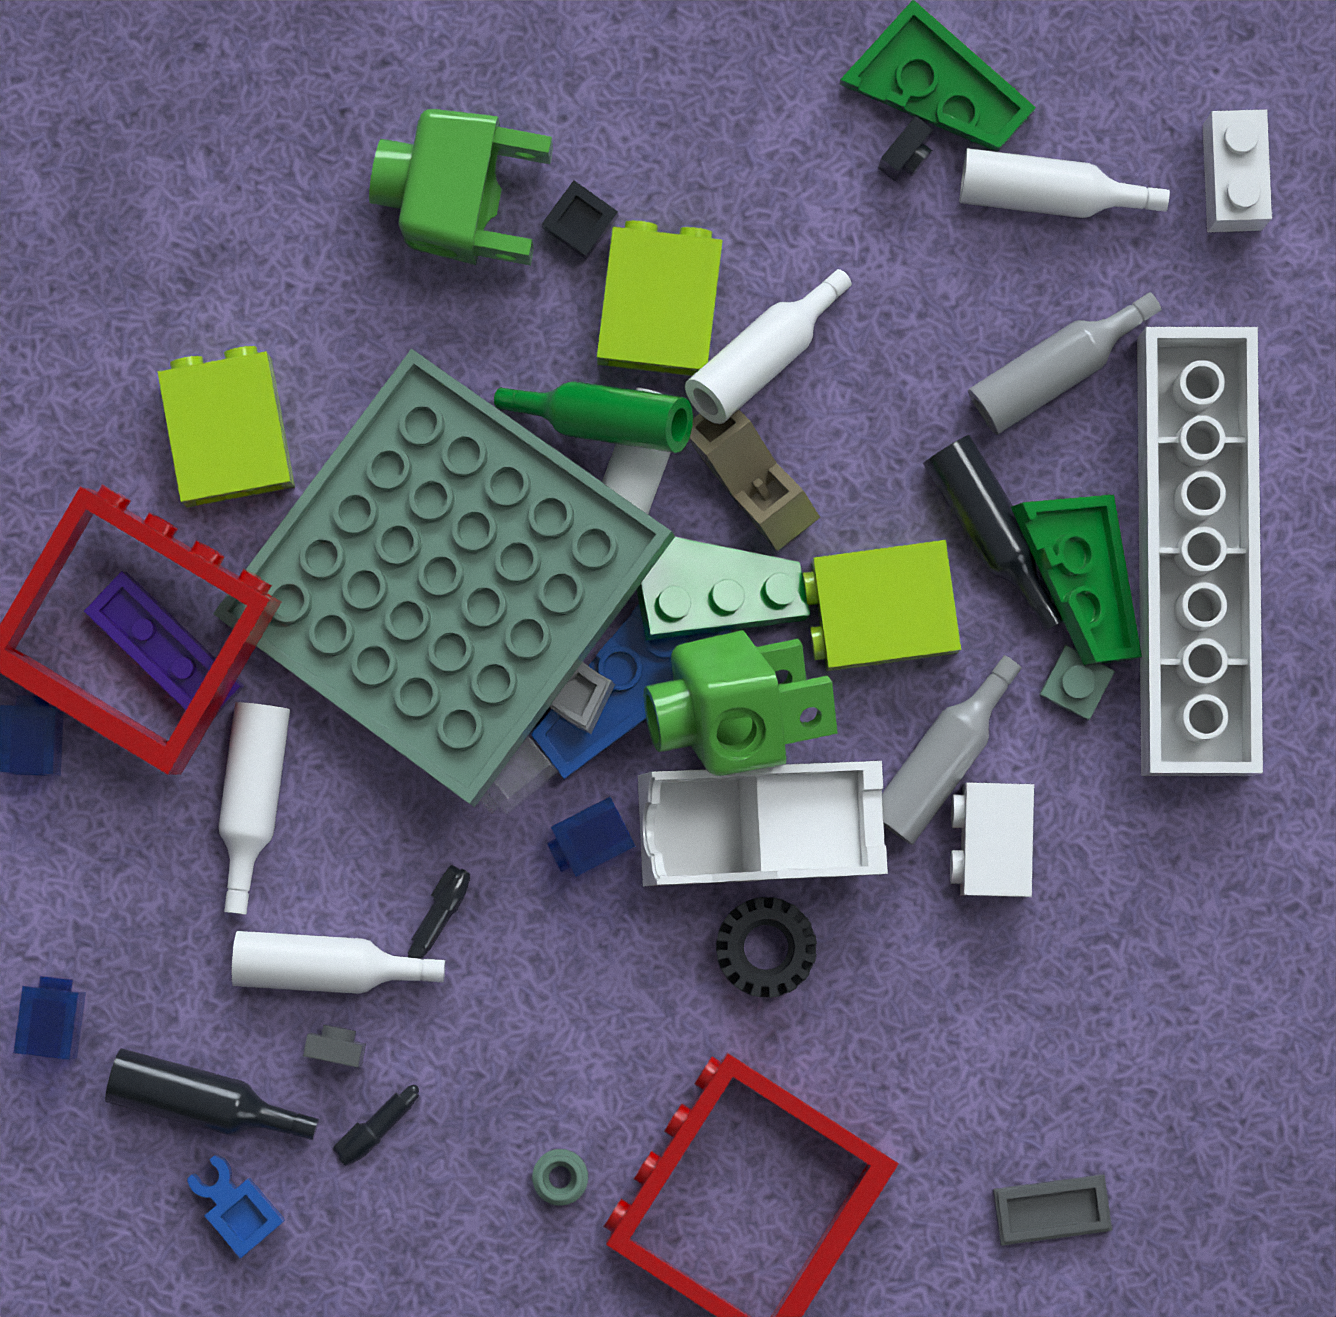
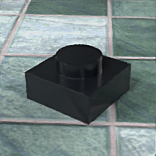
M915 116L881 157L878 169L893 181H896L904 170L913 176L933 151L926 145L933 129Z
M573 180L543 221L542 228L587 260L619 215L617 210Z

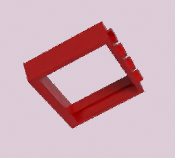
M103 484L98 492L80 486L0 624V674L167 775H181L282 602L268 594L272 585L262 580L258 575L243 568L238 576L221 566L225 556L197 540L191 548L174 538L178 528L150 512L144 520L127 510L131 500L124 495L116 493ZM93 514L247 605L169 740H166L16 649Z
M726 1052L721 1061L712 1056L694 1085L702 1089L691 1109L681 1103L666 1126L664 1132L670 1135L672 1139L661 1156L651 1151L633 1178L642 1184L630 1204L621 1198L603 1227L612 1232L606 1240V1245L717 1317H752L631 1238L729 1082L734 1077L867 1163L770 1316L802 1317L899 1163L730 1053Z

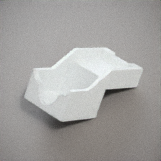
M882 761L787 764L724 776H715L707 770L658 771L638 775L643 886L888 874L887 851L884 844Z

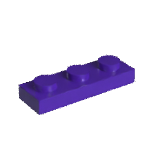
M121 571L84 612L186 710L216 658L126 571ZM238 679L216 716L244 687Z

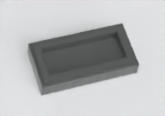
M1104 1174L993 1189L1000 1245L1112 1231Z

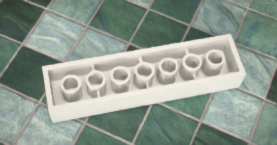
M1146 327L1137 338L1140 648L1142 657H1140L1141 776H1254L1263 773L1258 327Z

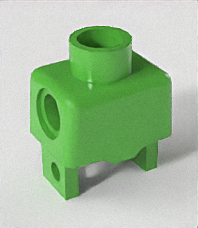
M427 109L419 117L414 145L380 139L373 162L369 203L401 209L399 227L406 245L414 250L473 265L477 264L478 256L531 266L534 252L532 239L485 231L484 229L488 222L497 215L502 190L495 174L497 156L501 155L550 164L553 153L552 137L500 127L498 116Z
M740 630L683 643L676 646L671 653L673 680L648 685L644 688L643 697L646 720L655 749L658 752H664L691 746L706 770L715 776L785 765L787 761L785 744L838 734L832 681L828 676L806 680L803 645L799 639L756 647L747 634ZM787 670L788 676L786 680L778 684L775 672ZM810 707L817 708V714L813 720L809 722L800 721V716L805 709Z

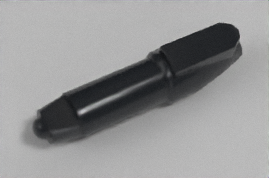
M454 865L448 867L431 894L434 897L433 905L411 939L414 942L407 953L408 958L422 959L431 950L450 917L458 910L465 897L470 881L469 872L459 869Z
M410 1085L400 1095L396 1092L366 1123L360 1124L357 1122L333 1147V1150L339 1155V1160L345 1166L366 1156L374 1146L380 1143L381 1138L412 1108V1105L419 1097L418 1086Z

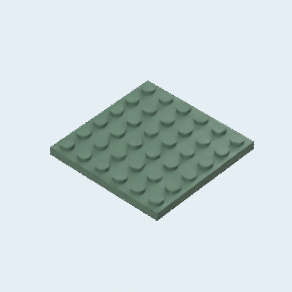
M411 349L246 570L258 575L262 580L271 584L272 586L268 594L282 602L256 646L475 808L673 541L675 535L654 518ZM227 594L213 614L234 629L247 605Z

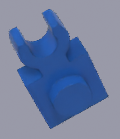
M216 1154L209 1159L219 1172V1179L215 1185L204 1184L195 1173L187 1178V1182L195 1194L211 1198L217 1204L204 1216L241 1259L281 1225L285 1219L251 1178H248L240 1186L236 1187L231 1181L232 1169L230 1164L224 1157Z

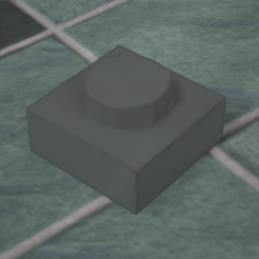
M323 1024L321 1034H307L303 1056L360 1067L363 1064L366 1043L354 1041L355 1030Z

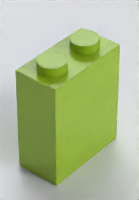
M626 221L625 228L613 227L597 351V365L693 376L708 363L723 240L712 238V231L696 227H682L679 234L657 232L658 225L645 221Z
M256 346L237 347L225 351V359L204 363L202 356L184 357L171 361V369L157 371L180 501L187 508L295 488L273 363L267 351L258 353Z
M946 540L814 557L811 562L812 572L803 573L807 604H817L820 626L810 627L814 660L825 659L826 671L951 655L961 651Z

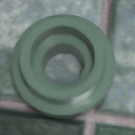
M554 1149L543 1154L536 1162L532 1174L533 1186L537 1194L544 1201L553 1205H568L579 1199L584 1193L588 1183V1170L582 1158L575 1152L567 1149ZM557 1166L566 1167L571 1173L570 1183L562 1188L554 1186L549 1178L551 1170Z

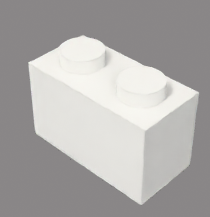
M1267 110L1212 111L1203 123L1207 232L1262 231L1272 219Z
M965 783L963 784L962 795L952 796V828H962L961 850L951 851L950 882L951 884H960V895L1032 897L1034 784Z

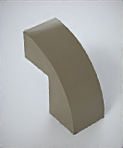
M737 410L722 424L713 423L701 414L693 418V426L689 438L690 443L741 510L776 551L780 550L821 518L804 490L777 464L751 421L740 410Z

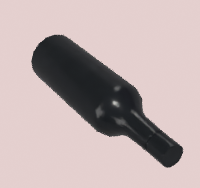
M970 435L955 441L927 459L923 465L987 569L993 575L1011 582L1018 588L1030 608L1035 612V616L1045 631L1062 622L1063 619L1054 602L1052 603V599L1037 574L1036 561L1010 508L1013 505Z
M120 1048L114 1060L105 1094V1102L226 1135H236L254 1128H265L314 1140L319 1123L318 1118L300 1113L296 1114V1112L268 1104L255 1093L248 1083L242 1080Z

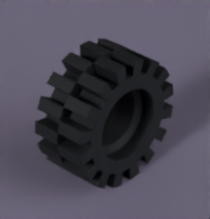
M760 897L743 902L727 915L719 928L716 940V953L719 966L732 985L752 996L772 998L790 993L806 980L813 964H815L817 941L812 924L799 908L783 899ZM761 925H770L778 928L787 939L788 952L786 958L779 966L765 970L753 966L748 961L744 952V943L747 935L754 928Z

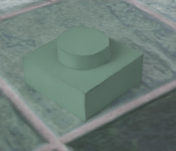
M1064 646L1039 696L1089 721L1115 671L1102 664L1084 666L1078 651Z

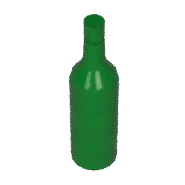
M576 381L563 383L556 389L546 393L500 387L494 395V405L497 409L543 417L557 432L568 437L677 453L681 452L686 446L693 426V412L690 402L686 398Z

